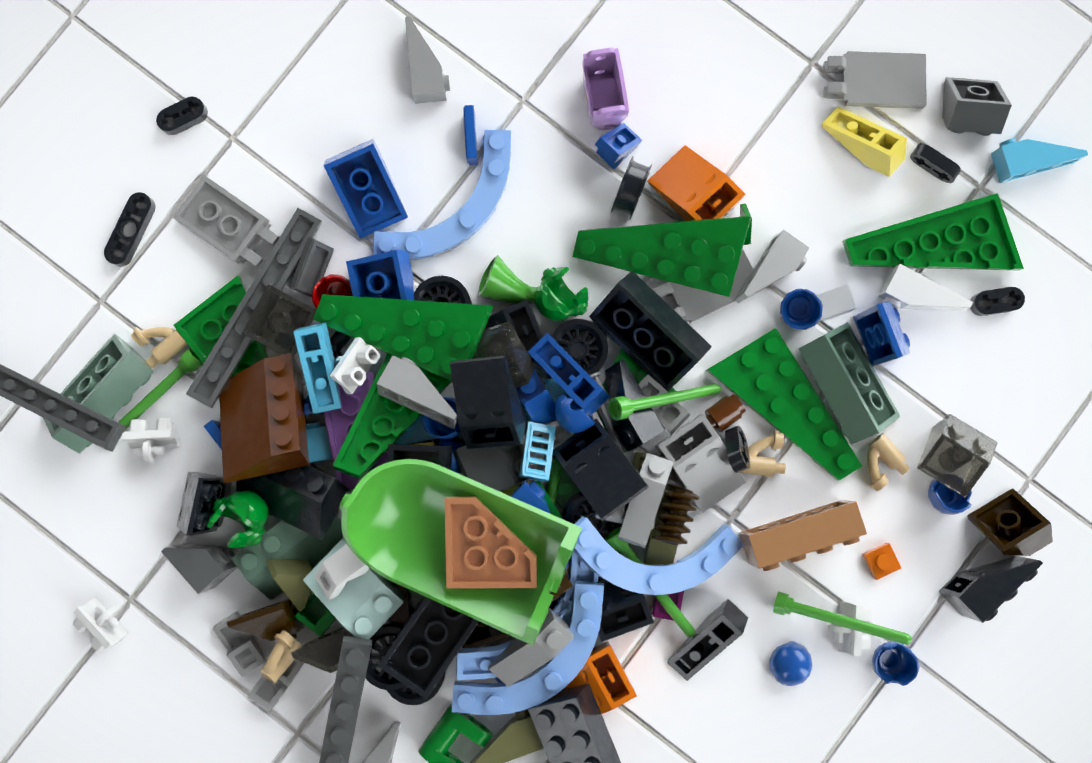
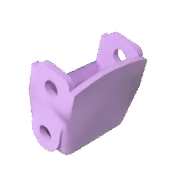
M613 47L591 50L583 54L582 58L583 84L590 122L593 127H597L599 130L613 129L619 126L629 114L627 91L619 50Z

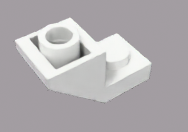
M346 544L322 562L315 578L328 600L339 596L346 582L366 574L369 567Z

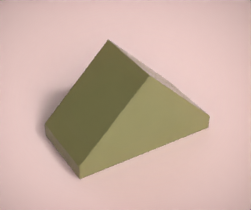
M272 558L267 560L266 564L275 582L299 611L305 609L311 589L303 581L312 570L309 561Z

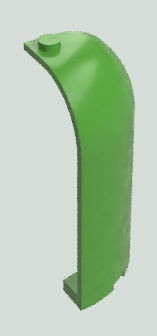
M417 459L391 461L374 468L359 481L351 494H345L339 510L342 511L341 529L344 539L353 553L370 569L392 582L532 646L540 632L554 597L550 592L557 593L565 574L564 570L569 558L573 554L582 530L581 527L445 467ZM476 496L537 555V588L446 589L445 497Z

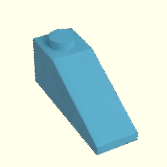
M1015 138L999 143V148L991 153L1000 183L1073 164L1088 156L1087 150L1031 139L1016 142Z
M321 323L298 328L294 331V337L313 414L341 408L338 383L329 377L335 368V361L327 324Z

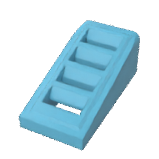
M528 422L518 477L542 482L549 481L556 427ZM533 431L548 433V437L546 439L532 436ZM531 443L546 444V448L531 447ZM530 452L544 455V460L531 458ZM529 463L542 465V470L528 468Z

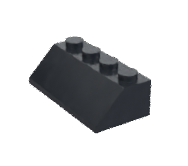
M310 466L236 481V492L251 491L258 494L266 502L269 515L320 540L323 539L336 517L346 491H351L335 477Z

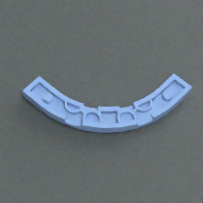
M484 130V157L480 178L470 198L455 214L445 221L423 230L412 232L374 231L373 255L393 250L408 251L410 260L430 258L435 254L456 248L477 233L496 210V206L507 185L511 161V130Z
M581 517L575 523L582 530L574 552L586 566L610 583L640 594L663 595L692 588L716 574L744 546L731 527L723 524L696 551L677 560L676 563L668 565L640 564L616 552L603 539L588 518Z
M574 551L571 558H569L567 577L573 586L561 595L553 609L569 627L573 615L575 581L598 582V575L588 568ZM513 641L497 646L460 649L456 655L457 681L495 678L496 676L488 669V666Z
M575 581L573 615L569 627L574 638L553 659L534 671V674L515 682L509 687L504 683L455 681L453 684L452 712L478 715L510 714L537 706L563 690L583 668L596 643L602 616L604 583Z

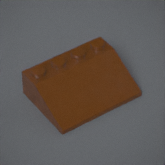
M292 353L264 358L232 376L219 396L224 483L309 466L301 369Z

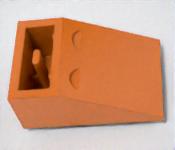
M686 145L647 180V183L685 221L724 218L746 195L728 175Z
M608 640L593 648L583 668L564 688L589 683L601 714L609 712L637 697L633 685Z

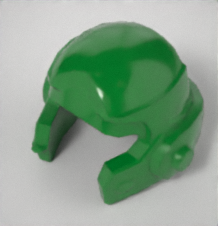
M568 267L545 269L542 273V282L535 292L534 301L537 309L545 318L551 321H562L570 316H582L587 312L588 288L584 287L576 295L568 288L562 279L569 271Z
M237 491L229 497H223L214 502V507L212 508L213 515L207 523L208 528H211L218 518L223 516L235 520L246 530V532H238L232 536L227 544L228 548L257 546L262 541L261 538L266 531L264 525L269 516L268 506L262 497L251 491Z

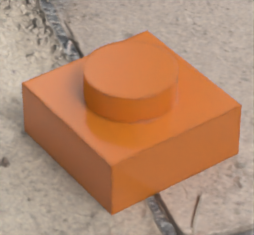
M886 542L862 554L873 578L876 580L902 569L890 543Z

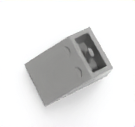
M704 414L697 416L655 446L664 459L674 462L671 470L681 485L700 497V500L693 502L701 513H704L746 483L741 472L735 473L732 469L724 443Z

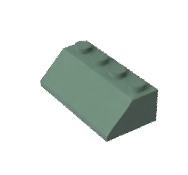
M848 322L798 348L803 362L811 370L817 387L822 390L828 401L829 409L837 417L843 434L849 439L851 444L880 433L900 417Z
M114 333L60 394L114 419L115 414L121 407L126 406L131 401L133 394L138 388L149 381L154 371L140 354ZM43 418L51 437L80 454L86 447L92 445L90 441Z
M337 513L322 540L280 521L264 533L261 538L262 541L257 546H247L231 559L249 583L270 600H273L283 590L273 579L266 561L270 558L308 560L313 569L342 539L341 519L337 517Z

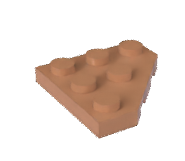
M476 496L445 497L446 589L537 588V555Z

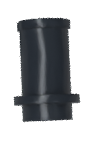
M337 330L330 338L334 358L338 354H342L340 351L351 338Z

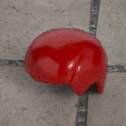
M329 274L320 279L314 286L312 293V302L316 310L323 294L353 296L350 280L338 274Z

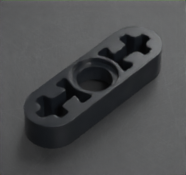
M136 192L129 197L105 246L104 257L115 266L123 267L131 262L155 212L156 204L154 200L145 193ZM138 202H144L147 206L145 209H139L136 205ZM131 214H134L135 216L140 217L141 220L138 221L137 219L130 216ZM135 223V234L130 237L125 236V225ZM121 238L130 243L129 245H126L124 243H121L119 239ZM118 250L123 252L124 254L122 258L116 257L113 254L114 251Z

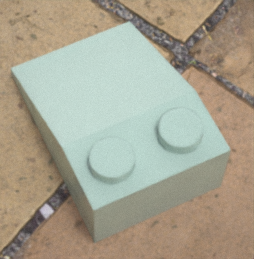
M342 538L308 573L303 581L356 638L370 639L404 603V593L390 580L369 568L366 574L346 582L339 596L328 600L315 575L323 561L347 544Z

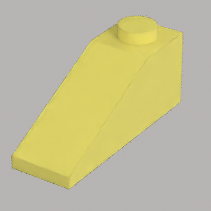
M839 106L822 123V127L863 164L888 177L905 160L906 137Z

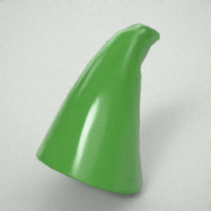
M496 255L482 276L478 294L480 297L517 304L527 299L529 303H535V292L538 287L529 286L520 280L500 256Z

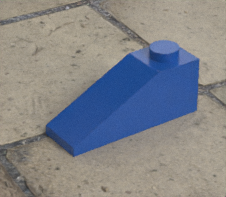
M548 333L528 351L538 364L590 416L610 398L602 387Z

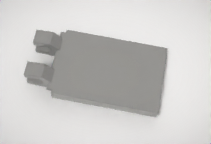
M847 51L843 56H828L827 61L823 62V73H843V82L827 83V86L823 88V98L843 99L845 106L923 109L927 105L926 54Z
M203 175L172 217L239 264L241 262L243 264L247 260L259 269H261L266 260L253 252L254 248L262 238L272 246H275L280 238L269 230L271 224H269L270 220L205 175Z
M742 250L730 297L665 281L666 283L653 290L662 299L672 294L678 305L674 310L690 324L735 302L734 299L752 272L753 267L744 250Z

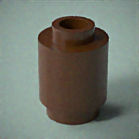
M734 394L729 397H723L705 410L706 418L712 427L720 433L741 419L742 414L746 412L744 405Z

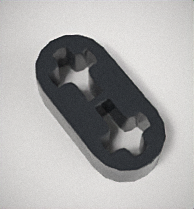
M191 96L161 110L157 115L156 122L164 133L177 135L203 122L208 115V109L199 98ZM193 105L197 107L196 115L191 113V106ZM169 117L174 119L172 127L167 125V118Z
M917 144L910 155V159L916 165L943 182L953 183L961 172V168L957 163L927 144Z
M1017 287L982 291L971 298L970 301L973 304L970 309L977 316L1012 312L1024 305L1025 295ZM1008 296L1015 297V302L1002 303L1001 299ZM993 300V304L987 307L979 306V301Z
M738 425L725 430L727 456L735 473L749 469L748 443L742 428Z

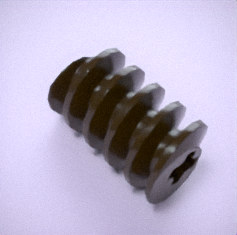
M667 484L673 492H664V497L670 503H661V508L667 511V513L658 514V519L664 522V524L655 525V530L661 533V535L652 536V539L676 546L687 544L688 541L681 534L691 532L684 524L694 521L687 513L697 510L690 502L700 500V497L689 489Z

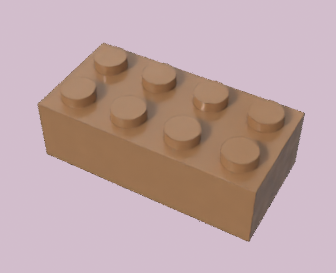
M839 500L738 533L744 545L743 548L748 563L758 569L763 568V571H769L780 567L779 562L790 560V563L804 560L807 558L806 554L816 551L817 554L832 551V545L843 543L846 546L860 541L859 537L866 535L867 531L857 501Z

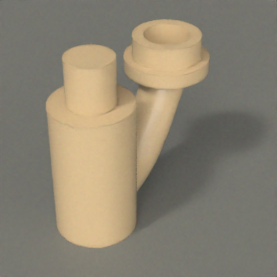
M136 327L131 334L132 339L141 347L150 343L149 338H165L151 350L153 355L146 360V363L151 368H155L159 363L165 365L188 345L177 330L169 327H155L144 330Z
M774 430L771 436L749 446L750 468L741 471V473L773 477L775 473L785 474V463H777L775 458L757 456L759 452L769 446L774 451L782 449L784 433Z
M881 433L869 443L867 465L871 478L869 484L871 489L874 488L876 491H879L889 482L886 478L887 475L885 473L880 474L879 457L891 470L896 469L901 475L906 474L910 470V467L904 462L906 457L884 433Z
M284 630L280 634L277 633L275 635L277 643L270 653L266 664L260 670V673L274 684L297 657L295 652L301 646L299 641Z

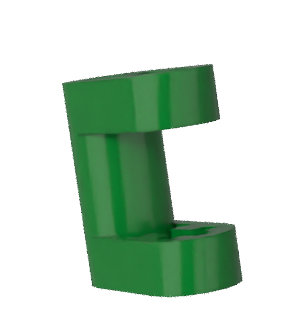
M451 703L418 749V753L429 763H464L448 751L459 734L462 733L477 745L485 747L493 733L470 714L452 712Z

